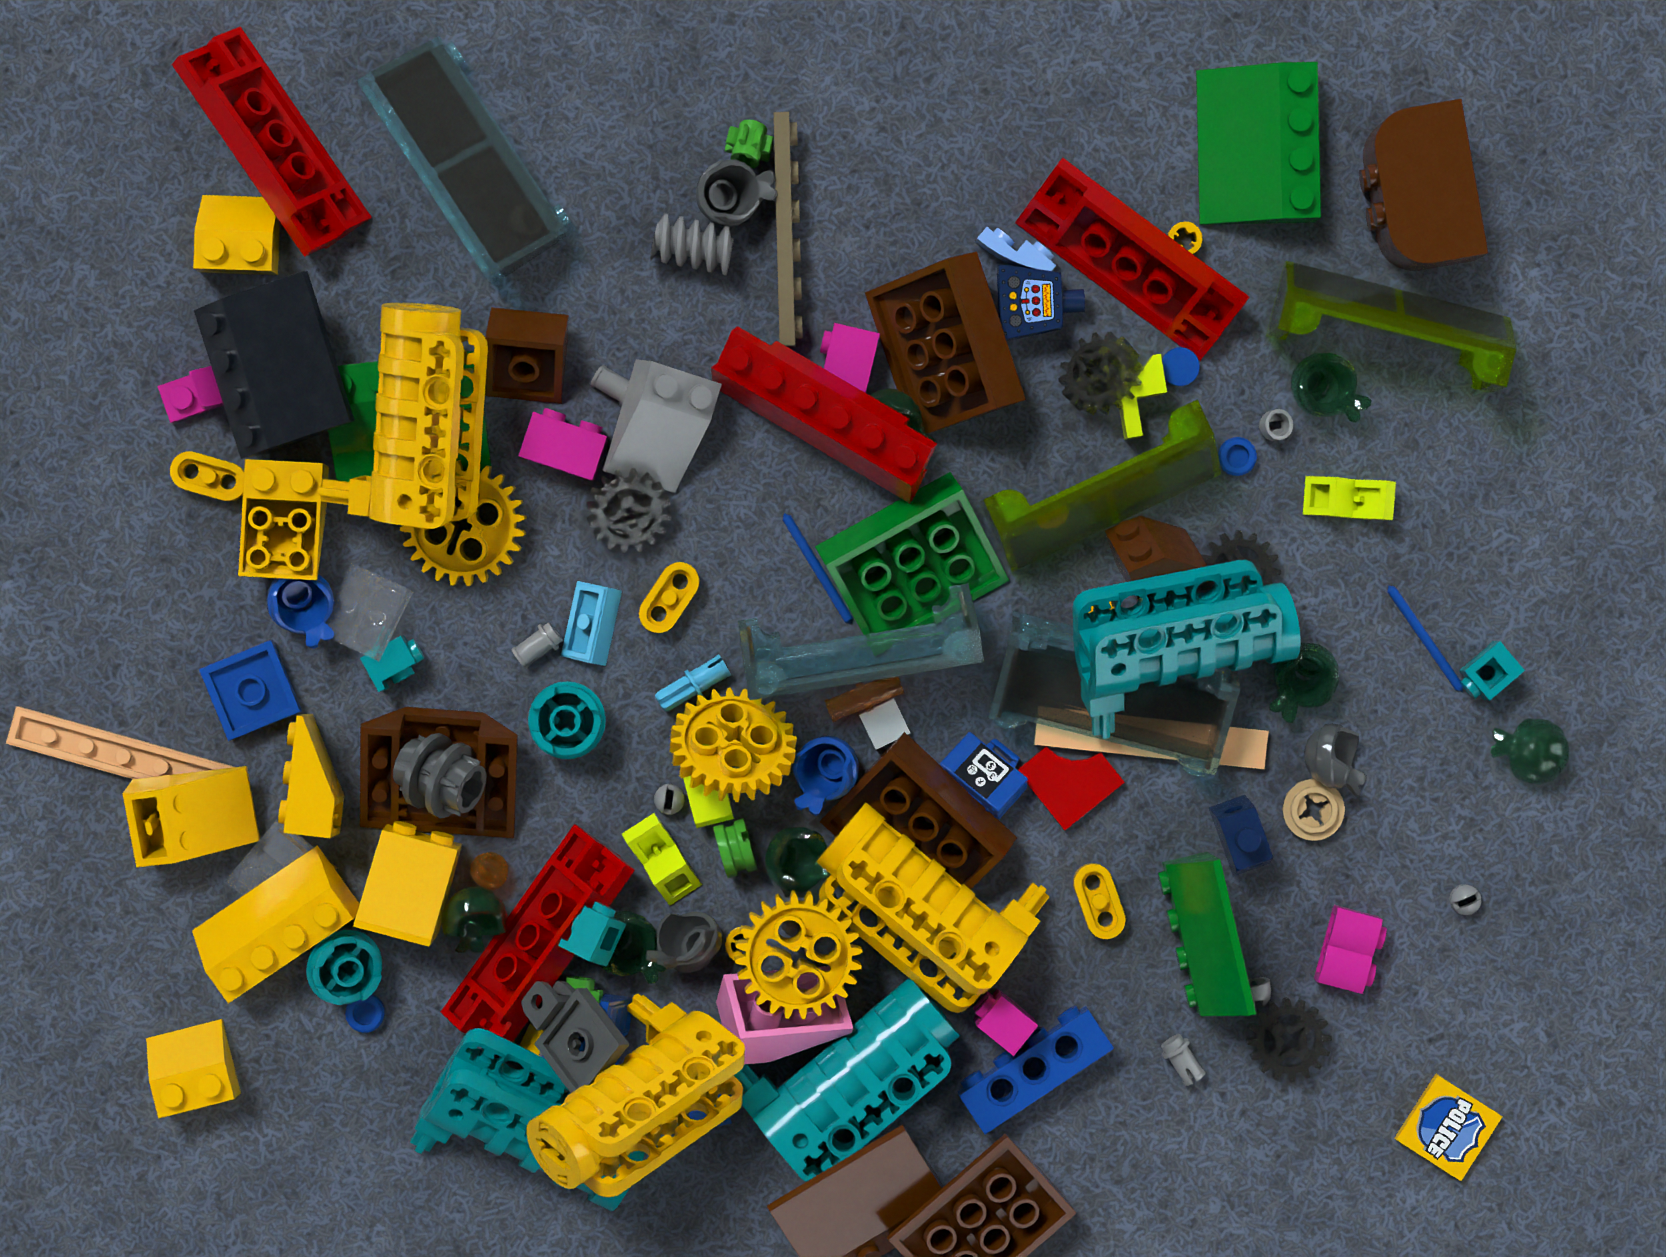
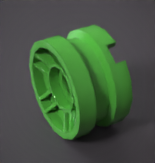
M744 818L735 820L734 824L725 827L724 824L713 827L727 878L735 877L738 871L745 869L748 873L758 870Z

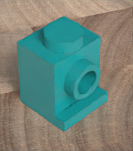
M405 635L393 639L360 658L378 692H383L389 688L386 681L390 678L394 684H397L415 674L412 666L425 659L415 639L407 641Z
M1492 641L1459 670L1465 677L1460 681V684L1473 699L1481 696L1483 700L1490 701L1525 670L1501 641ZM1485 665L1491 667L1493 671L1492 677L1489 680H1483L1480 676V669Z
M595 901L592 908L583 907L582 912L573 921L569 940L561 938L558 946L589 962L607 967L626 923L614 918L616 910Z

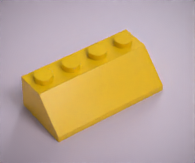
M316 845L194 928L192 933L206 974L227 1003H230L356 917L360 903L319 846Z

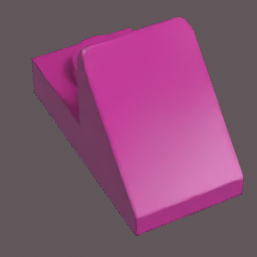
M211 366L189 371L190 375L157 386L170 423H175L223 406Z

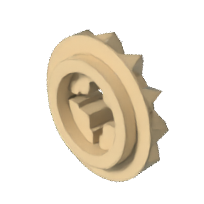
M1308 779L1297 782L1286 793L1282 811L1285 824L1296 836L1305 840L1317 841L1331 836L1338 830L1344 818L1345 806L1343 798L1336 788H1329L1315 779ZM1305 795L1314 803L1328 801L1319 810L1322 824H1319L1318 820H1315L1312 816L1299 818L1303 811L1307 809Z

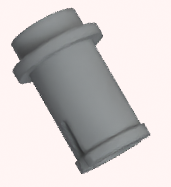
M602 365L596 371L590 385L619 401V406L622 407L629 380L608 369L607 366Z
M550 622L544 626L539 624L537 626L539 630L511 649L524 668H529L532 663L552 648L554 650L559 649L558 644L563 639Z
M1176 1034L1162 1043V1056L1164 1059L1169 1058L1183 1080V1084L1189 1086L1193 1084V1076L1198 1081L1206 1072L1201 1068L1189 1049V1040L1187 1038L1183 1039L1181 1034Z

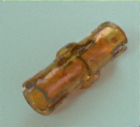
M896 671L867 684L859 682L855 684V689L830 699H825L824 702L832 722L834 723L836 720L864 709L866 712L874 710V705L905 694Z

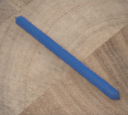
M784 513V524L844 622L852 624L853 617L798 526L791 515Z
M1388 585L1387 593L1456 691L1463 692V687L1460 684L1461 680L1397 588Z

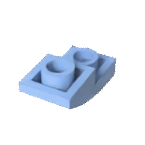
M986 227L975 241L987 252L1016 267L1052 271L1056 266L1051 261L1054 255L1041 243L1036 241L1032 245L1026 240L1016 252L1011 248L1014 241L999 228H996L993 232Z

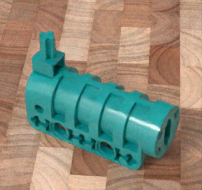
M1236 560L1088 589L1077 595L1073 601V642L1077 668L1081 678V699L1090 717H1092V734L1094 736L1101 735L1103 739L1110 738V733L1115 732V712L1125 711L1124 693L1137 691L1139 684L1153 682L1156 686H1163L1175 683L1179 676L1190 674L1194 679L1212 676L1215 669L1228 667L1231 671H1238L1250 668L1254 661L1265 659L1267 663L1273 664L1296 659L1300 653L1299 621L1288 588L1282 582L1263 585L1262 577L1256 566L1248 560ZM1214 581V586L1208 592H1196L1197 587L1202 582ZM1167 591H1170L1169 597L1164 598L1167 595ZM1132 595L1139 596V600L1134 606L1129 608L1121 607V603L1125 598ZM1109 602H1111L1113 606V609L1109 610L1111 608ZM1091 606H1094L1093 612L1088 613L1091 611Z
M907 978L854 1023L851 1034L834 1040L779 1088L774 1085L765 1073L758 1077L748 1064H745L734 1075L743 1087L742 1106L752 1116L770 1143L805 1182L862 1149L942 1081L950 1072L951 1059L947 1047L961 1035L929 995L910 978ZM929 1053L933 1057L938 1056L940 1063L936 1066L931 1062L927 1064L925 1056ZM922 1070L925 1073L922 1080L919 1078L917 1071ZM905 1077L913 1081L912 1087L905 1092L896 1091L892 1087L893 1083L899 1078ZM883 1090L886 1091L888 1096L885 1100L881 1097ZM869 1104L873 1108L880 1105L881 1113L878 1116L873 1112L867 1115L865 1108ZM862 1119H863V1122L866 1123V1124L863 1126V1130L861 1129L860 1124H859V1122H860ZM846 1128L852 1131L854 1136L846 1142H841L835 1139L833 1134L839 1129ZM824 1141L826 1142V1145L828 1147V1149L825 1151L821 1147L824 1144ZM810 1155L813 1159H816L821 1155V1165L818 1166L814 1162L807 1165V1156Z
M482 1028L471 1029L465 1034L451 1055L432 1093L423 1104L414 1127L416 1132L410 1139V1143L416 1145L414 1151L422 1154L424 1150L430 1152L437 1140L446 1144L452 1134L463 1139L470 1135L484 1142L485 1150L497 1156L505 1152L519 1159L518 1165L532 1173H535L538 1169L544 1172L530 1149L526 1133L527 1124L549 1107L563 1104L570 1091L568 1093L564 1092L567 1087L545 1058ZM505 1062H518L524 1069L511 1068ZM634 1151L628 1157L634 1161H642L645 1152ZM584 1183L576 1187L588 1193L589 1201L611 1212L618 1207L629 1190L628 1188L615 1197H603L593 1192Z

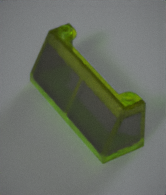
M1290 261L1284 262L1266 337L1285 341L1289 333L1308 334L1317 328L1323 314L1460 349L1457 365L1465 368L1470 374L1472 380L1471 389L1491 393L1507 387L1517 349L1510 317Z
M1198 399L1170 413L1171 416L1168 421L1169 432L1161 438L1163 444L1029 506L1023 494L1016 490L1007 489L980 501L979 505L1010 571L1014 572L1221 475L1215 436Z

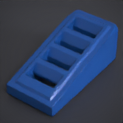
M605 993L599 1005L621 1034L626 1036L630 1029L632 1014L627 1011V1005L632 1002V998Z

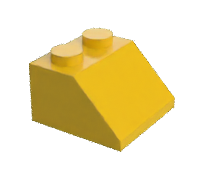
M202 195L194 229L193 269L200 273L278 275L280 221L263 197Z
M222 1019L146 1038L149 1084L158 1119L233 1100L241 1094Z

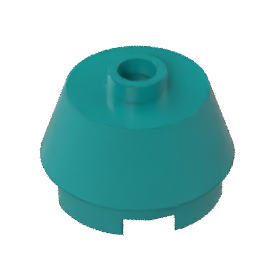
M569 681L554 683L543 689L531 704L528 716L529 730L535 743L545 753L560 759L578 758L593 750L600 742L606 724L605 711L597 695L588 687Z
M354 930L335 931L312 947L306 968L308 983L312 991L320 999L328 1003L344 1005L360 999L362 1001L366 1000L377 989L381 981L382 956L377 944L366 934Z

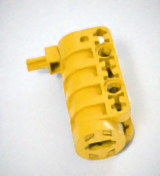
M384 303L381 305L380 331L382 333L381 350L378 356L379 384L375 406L377 418L373 440V449L375 450L374 469L371 476L363 475L351 478L349 482L323 479L322 487H319V495L322 496V502L348 505V514L369 516L370 519L383 523L425 529L442 527L450 521H461L475 513L479 493L488 345L484 335L478 330L460 327V309L422 303ZM467 340L475 348L474 352L468 353V355L462 342ZM464 363L466 365L474 364V369L464 368ZM463 375L469 377L473 382V393L468 398L460 394ZM464 404H472V408L464 410V407H459ZM462 418L463 422L469 424L470 427L468 431L463 433L460 428V419ZM459 441H461V444L468 442L469 447L459 446ZM458 453L464 455L468 461V471L464 475L455 472ZM467 482V486L460 488L459 485H455V483ZM457 496L458 500L463 501L465 505L464 508L458 509V511L455 505V497Z
M865 802L816 861V863L830 873V876L819 890V898L827 897L828 905L826 909L828 910L839 904L842 910L838 919L850 916L852 923L849 928L851 930H857L859 936L944 1008L955 1013L963 1012L981 994H984L996 984L1026 944L1028 937L1040 923V920L1035 916L1050 897L1045 893L1047 889L1042 885L1038 887L1036 884L1031 883L1018 901L1013 899L1000 913L995 909L991 910L975 897L976 893L965 884L961 885L945 872L946 868L934 858L931 860L914 846L915 843L904 833L901 835L884 821L885 818ZM840 886L844 889L842 897L836 899L832 894ZM856 899L859 903L850 912L847 908ZM861 909H870L876 914L878 919L876 926L868 927L861 922L859 917ZM887 925L889 929L880 937L877 933ZM898 936L904 940L899 950L893 946ZM916 949L919 953L910 962L907 958ZM921 959H930L936 964L938 969L936 977H927L921 972L919 967ZM947 975L949 979L940 987L937 983ZM958 986L964 990L962 998L959 1000L953 996Z
M635 994L632 997V1002L627 1005V1011L646 1025V1042L649 1045H641L629 1053L623 1063L612 1065L598 1074L591 1085L580 1086L567 1095L563 1104L549 1107L528 1122L526 1129L527 1140L536 1161L554 1182L564 1188L574 1189L584 1183L593 1192L603 1197H615L623 1193L741 1108L743 1087L734 1075L744 1066V1043L704 1012L691 1011L687 1014L673 1002L661 1009L646 996ZM698 1110L704 1112L707 1116L701 1120H692L686 1114ZM634 1151H642L648 1154L649 1157L643 1161H634L628 1155Z

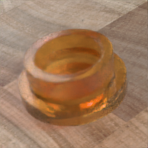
M487 852L475 857L470 865V873L479 886L488 890H496L507 880L508 864L501 855L495 852Z

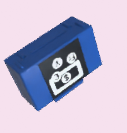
M968 732L940 763V766L964 787L976 801L983 805L987 812H990L998 820L1027 789L1028 778L1016 769L1020 757L997 739L991 740L986 745L971 732ZM995 747L1001 754H1003L1010 761V763H1008L1005 759H1003L1000 755L993 751V748Z

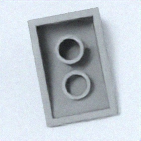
M636 359L603 471L675 493L711 422L722 384L653 361Z

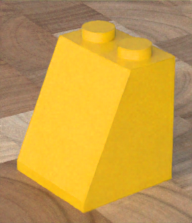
M394 821L393 825L387 824L381 831L353 927L430 947L440 931L462 844L454 842V836L450 834L432 831L431 835L416 832L417 827L413 824Z

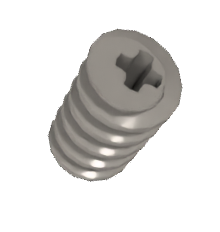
M664 213L656 226L650 260L652 261L657 251H660L661 262L667 264L672 255L675 254L677 266L682 267L687 258L690 257L692 269L695 270L705 260L707 271L713 273L718 263H721L722 274L727 276L734 238H731L729 226H724L721 233L716 235L714 223L711 222L705 231L701 232L699 220L696 219L689 229H685L684 217L679 216L674 226H670L669 216L667 213Z

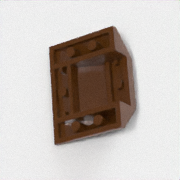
M404 707L361 723L360 827L383 829L387 824L393 825L394 821H402L415 825L417 827L416 831L421 832L439 831L448 834L514 838L518 735L483 712ZM440 733L450 738L453 744L464 743L474 749L477 760L481 761L480 766L485 768L486 784L480 800L473 809L467 813H461V816L451 814L449 817L438 818L430 814L426 807L418 809L405 802L402 791L399 790L400 786L393 779V768L400 750L411 739H418L419 735L427 738L431 734Z

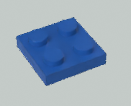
M273 640L199 669L228 741L302 712Z

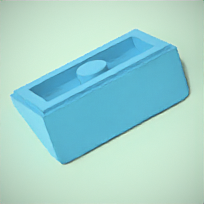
M577 581L561 652L562 657L606 666L622 590Z

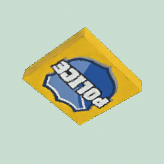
M1435 1074L1396 1134L1395 1139L1459 1181H1462L1503 1116L1438 1074Z

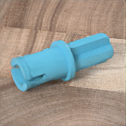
M718 654L700 667L690 672L688 670L684 671L685 676L661 689L655 696L661 708L665 712L670 711L693 696L702 695L703 691L731 676V673Z

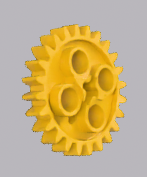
M460 460L456 461L455 472L464 475L468 471V467L464 471ZM487 465L480 473L477 509L471 517L467 518V522L472 525V528L461 532L452 555H449L447 550L459 529L458 523L450 521L444 525L447 530V537L441 544L435 543L430 539L429 529L411 526L400 527V531L409 532L412 538L403 543L404 547L415 546L417 549L410 559L412 561L421 558L425 560L421 570L423 573L431 570L433 567L436 568V581H440L447 573L449 574V581L452 586L457 584L460 576H463L466 586H471L475 574H477L482 583L487 582L488 569L497 576L502 574L499 562L502 561L505 564L511 565L514 561L508 554V551H521L522 549L514 541V538L526 535V531L516 527L517 522L527 519L526 515L515 513V508L519 507L523 500L511 501L509 496L516 487L503 488L501 486L505 478L504 474H500L494 479L490 478L492 466ZM467 482L455 483V485H459L460 488L467 486ZM463 501L462 504L457 508V511L458 509L464 508L465 505ZM485 503L493 504L498 510V519L492 525L484 523L480 518V508ZM469 538L478 540L482 545V554L477 560L468 558L464 553V543Z
M731 687L727 688L726 696L720 697L719 693L713 689L711 700H707L702 695H697L696 706L686 703L684 714L678 713L676 715V724L671 728L669 749L673 753L672 764L673 766H680V778L691 776V788L703 784L704 796L716 790L718 791L719 801H722L727 793H732L735 802H739L741 793L746 792L751 800H755L756 789L768 795L771 783L780 786L783 775L789 776L791 763H794L797 737L792 735L794 725L793 723H785V711L774 714L776 702L772 701L766 705L761 704L762 694L760 693L752 700L748 698L747 689H743L740 696H734Z
M793 890L790 894V901L784 903L782 897L779 894H775L776 906L771 908L766 902L762 901L761 906L764 914L759 916L754 912H750L749 917L754 925L752 927L741 925L740 931L747 937V940H736L735 946L745 951V953L735 956L734 959L735 964L746 965V967L737 973L739 980L751 979L745 986V992L749 994L758 990L759 993L755 1000L756 1004L759 1006L766 1000H769V1012L771 1014H774L779 1006L784 1007L786 1019H789L793 1009H798L801 1018L805 1019L807 1008L812 1007L815 1013L821 1016L822 1003L826 1002L831 1008H836L833 996L838 994L841 997L847 998L848 994L843 987L844 983L854 985L857 983L856 978L849 972L850 970L861 969L862 965L859 961L852 959V956L863 952L861 946L850 943L860 936L857 930L846 931L852 923L850 916L838 919L842 910L839 904L830 910L826 909L828 905L826 896H823L815 904L813 903L811 891H808L804 900L798 901L797 894ZM787 920L796 921L800 925L799 932L790 938L783 937L778 932L779 926ZM821 937H830L835 941L834 949L828 954H820L814 950L815 942ZM771 938L794 952H797L800 947H804L805 955L809 959L829 965L830 970L824 971L803 958H799L795 963L790 952L770 946L766 941ZM778 956L783 961L780 970L769 973L762 969L761 964L766 957ZM805 972L816 974L818 976L817 984L811 989L799 987L797 979L801 974Z

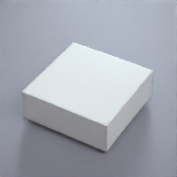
M894 698L859 714L876 750L897 740L904 732L906 734L910 733Z

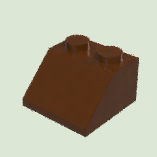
M491 307L485 336L488 345L485 396L562 404L569 315Z
M1140 515L1104 530L1116 565L1126 582L1207 566L1187 531L1183 528ZM1134 595L1136 601L1138 602L1139 596Z

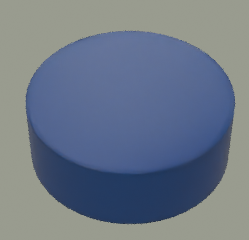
M1177 347L1171 349L1162 358L1165 381L1172 386H1186L1193 382L1199 373V360L1194 352L1187 348Z
M1233 437L1226 440L1219 447L1217 453V461L1220 468L1232 476H1241L1252 470L1257 460V453L1253 444L1241 437Z
M373 994L366 1000L362 1001L360 999L350 1003L345 1011L346 1020L358 1032L367 1033L374 1031L382 1024L385 1018L384 1004L380 998Z

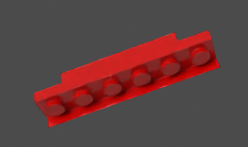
M241 27L213 37L207 45L178 56L172 63L178 75L304 257L320 249L329 248L372 218Z
M1064 158L1059 161L1015 222L1179 346L1194 352L1200 361L1250 297Z
M738 326L731 331L718 362L711 367L712 381L722 384L720 392L906 502L911 503L927 472L926 466L937 446L936 442L907 426L908 417L782 343L776 341L769 345Z
M574 824L443 1007L441 1013L459 1031L465 1034L471 1029L482 1028L513 1042L529 1020L521 1004L524 996L536 981H544L552 987L575 955L558 946L561 938L569 940L574 919L582 912L584 906L592 908L595 901L609 907L635 869L625 862L619 854L577 824ZM540 995L536 998L537 1007L543 1000Z

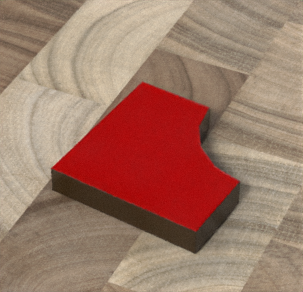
M1045 746L1017 769L1028 778L1027 785L1064 831L1125 783L1101 752L1087 759L1070 760L1056 755Z

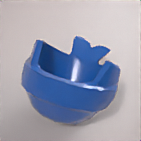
M318 574L317 580L275 578L272 581L268 590L267 610L277 625L290 632L305 635L306 645L313 649L318 647L320 639L329 641L334 638L333 629L326 624L334 607L333 592L329 583L321 575ZM310 600H312V605L308 607L306 610H303L302 608L305 607L310 602Z
M821 736L809 741L801 748L795 756L792 768L798 786L804 794L794 800L795 805L801 811L809 807L810 813L817 816L821 813L822 807L826 802L845 796L855 786L859 776V760L855 750L846 741L834 736Z

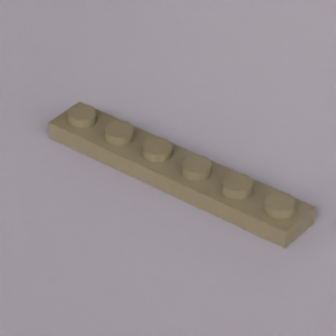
M774 112L775 189L778 194L776 197L779 342L788 348H795V339H803L802 316H794V301L802 300L801 277H793V262H801L800 238H792V223H800L799 200H791V184H799L798 161H790V146H798L797 122H789V112Z

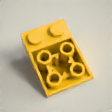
M245 459L238 576L299 580L318 579L327 502L321 501L322 496L319 495V487H322L323 479H328L329 466L324 463Z
M313 714L296 715V722H290L288 728L287 745L293 746L291 761H286L284 765L283 784L289 786L287 800H281L278 822L284 824L283 833L332 838L340 834L344 793Z
M247 766L132 779L122 793L136 868L177 863L260 840Z

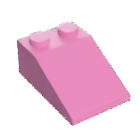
M830 966L818 967L824 971L830 970ZM772 970V971H766V972L774 973V972H777L778 970ZM805 972L797 979V985L803 989H811L818 982V976L812 972ZM737 973L723 975L716 1004L722 1026L744 1043V1065L772 1062L851 1034L853 1031L845 998L838 994L833 996L836 1008H831L826 1002L821 1004V1016H818L811 1007L807 1008L805 1019L801 1018L798 1009H793L789 1019H786L784 1007L779 1006L777 1011L771 1014L769 1012V1000H766L759 1006L756 1004L755 1000L759 993L758 990L749 994L745 992V986L751 979L739 980Z

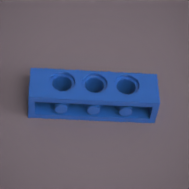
M1076 1005L1067 1009L1057 1017L1060 1022L1049 1031H1046L1044 1027L1034 1031L1026 1040L1028 1045L1017 1051L1014 1056L1006 1050L993 1060L995 1067L984 1074L977 1070L960 1082L963 1088L957 1091L958 1095L984 1134H987L1114 1049L1086 1006L1080 1010ZM1061 1036H1072L1076 1041L1074 1050L1067 1055L1057 1053L1055 1051L1056 1041ZM1038 1057L1043 1060L1044 1067L1040 1074L1028 1076L1023 1072V1064L1028 1058ZM997 1079H1007L1012 1084L1010 1093L1001 1098L993 1096L990 1092L992 1083Z

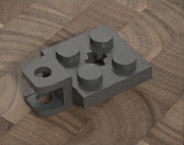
M536 981L522 999V1008L536 1030H544L534 1043L570 1093L582 1085H591L596 1076L614 1065L630 1045L587 988L574 989L565 981L555 982L552 988L544 981ZM538 995L543 999L541 1009H538L536 1006ZM580 1036L584 1037L586 1043L585 1050L581 1052L579 1051L581 1046Z

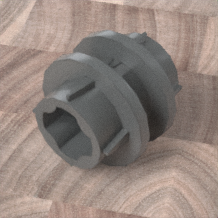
M436 733L431 734L427 738L419 735L418 739H411L403 746L395 760L393 779L400 786L399 790L402 791L406 803L418 809L426 807L430 814L438 818H445L451 814L461 816V813H467L475 807L484 792L486 771L485 768L480 766L481 761L477 760L473 748L464 743L453 744L452 740L447 736Z

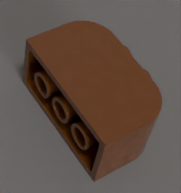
M1462 99L1409 107L1391 114L1368 136L1363 149L1364 169L1359 170L1361 190L1363 193H1369L1371 204L1370 208H1366L1367 226L1369 231L1375 230L1377 243L1384 257L1401 269L1420 271L1472 262L1488 254Z

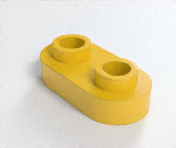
M192 451L180 453L171 463L170 476L173 482L184 490L223 501H235L243 496L244 469L235 463ZM190 464H195L198 467V475L193 479H189L185 474V469ZM226 475H233L236 480V484L232 489H225L223 487L222 480Z
M676 562L666 567L639 609L640 621L647 630L654 633H663L670 630L676 624L699 588V575L691 565L684 562ZM678 574H683L688 579V584L684 589H677L673 585V578ZM656 606H661L666 610V617L662 621H655L652 618L651 612Z
M1085 864L1076 871L1073 878L1074 890L1088 929L1096 937L1112 939L1122 932L1126 921L1112 876L1100 864ZM1090 875L1097 876L1100 881L1099 886L1093 890L1088 889L1085 885L1086 878ZM1102 912H1109L1112 915V921L1107 926H1102L1098 922V916Z

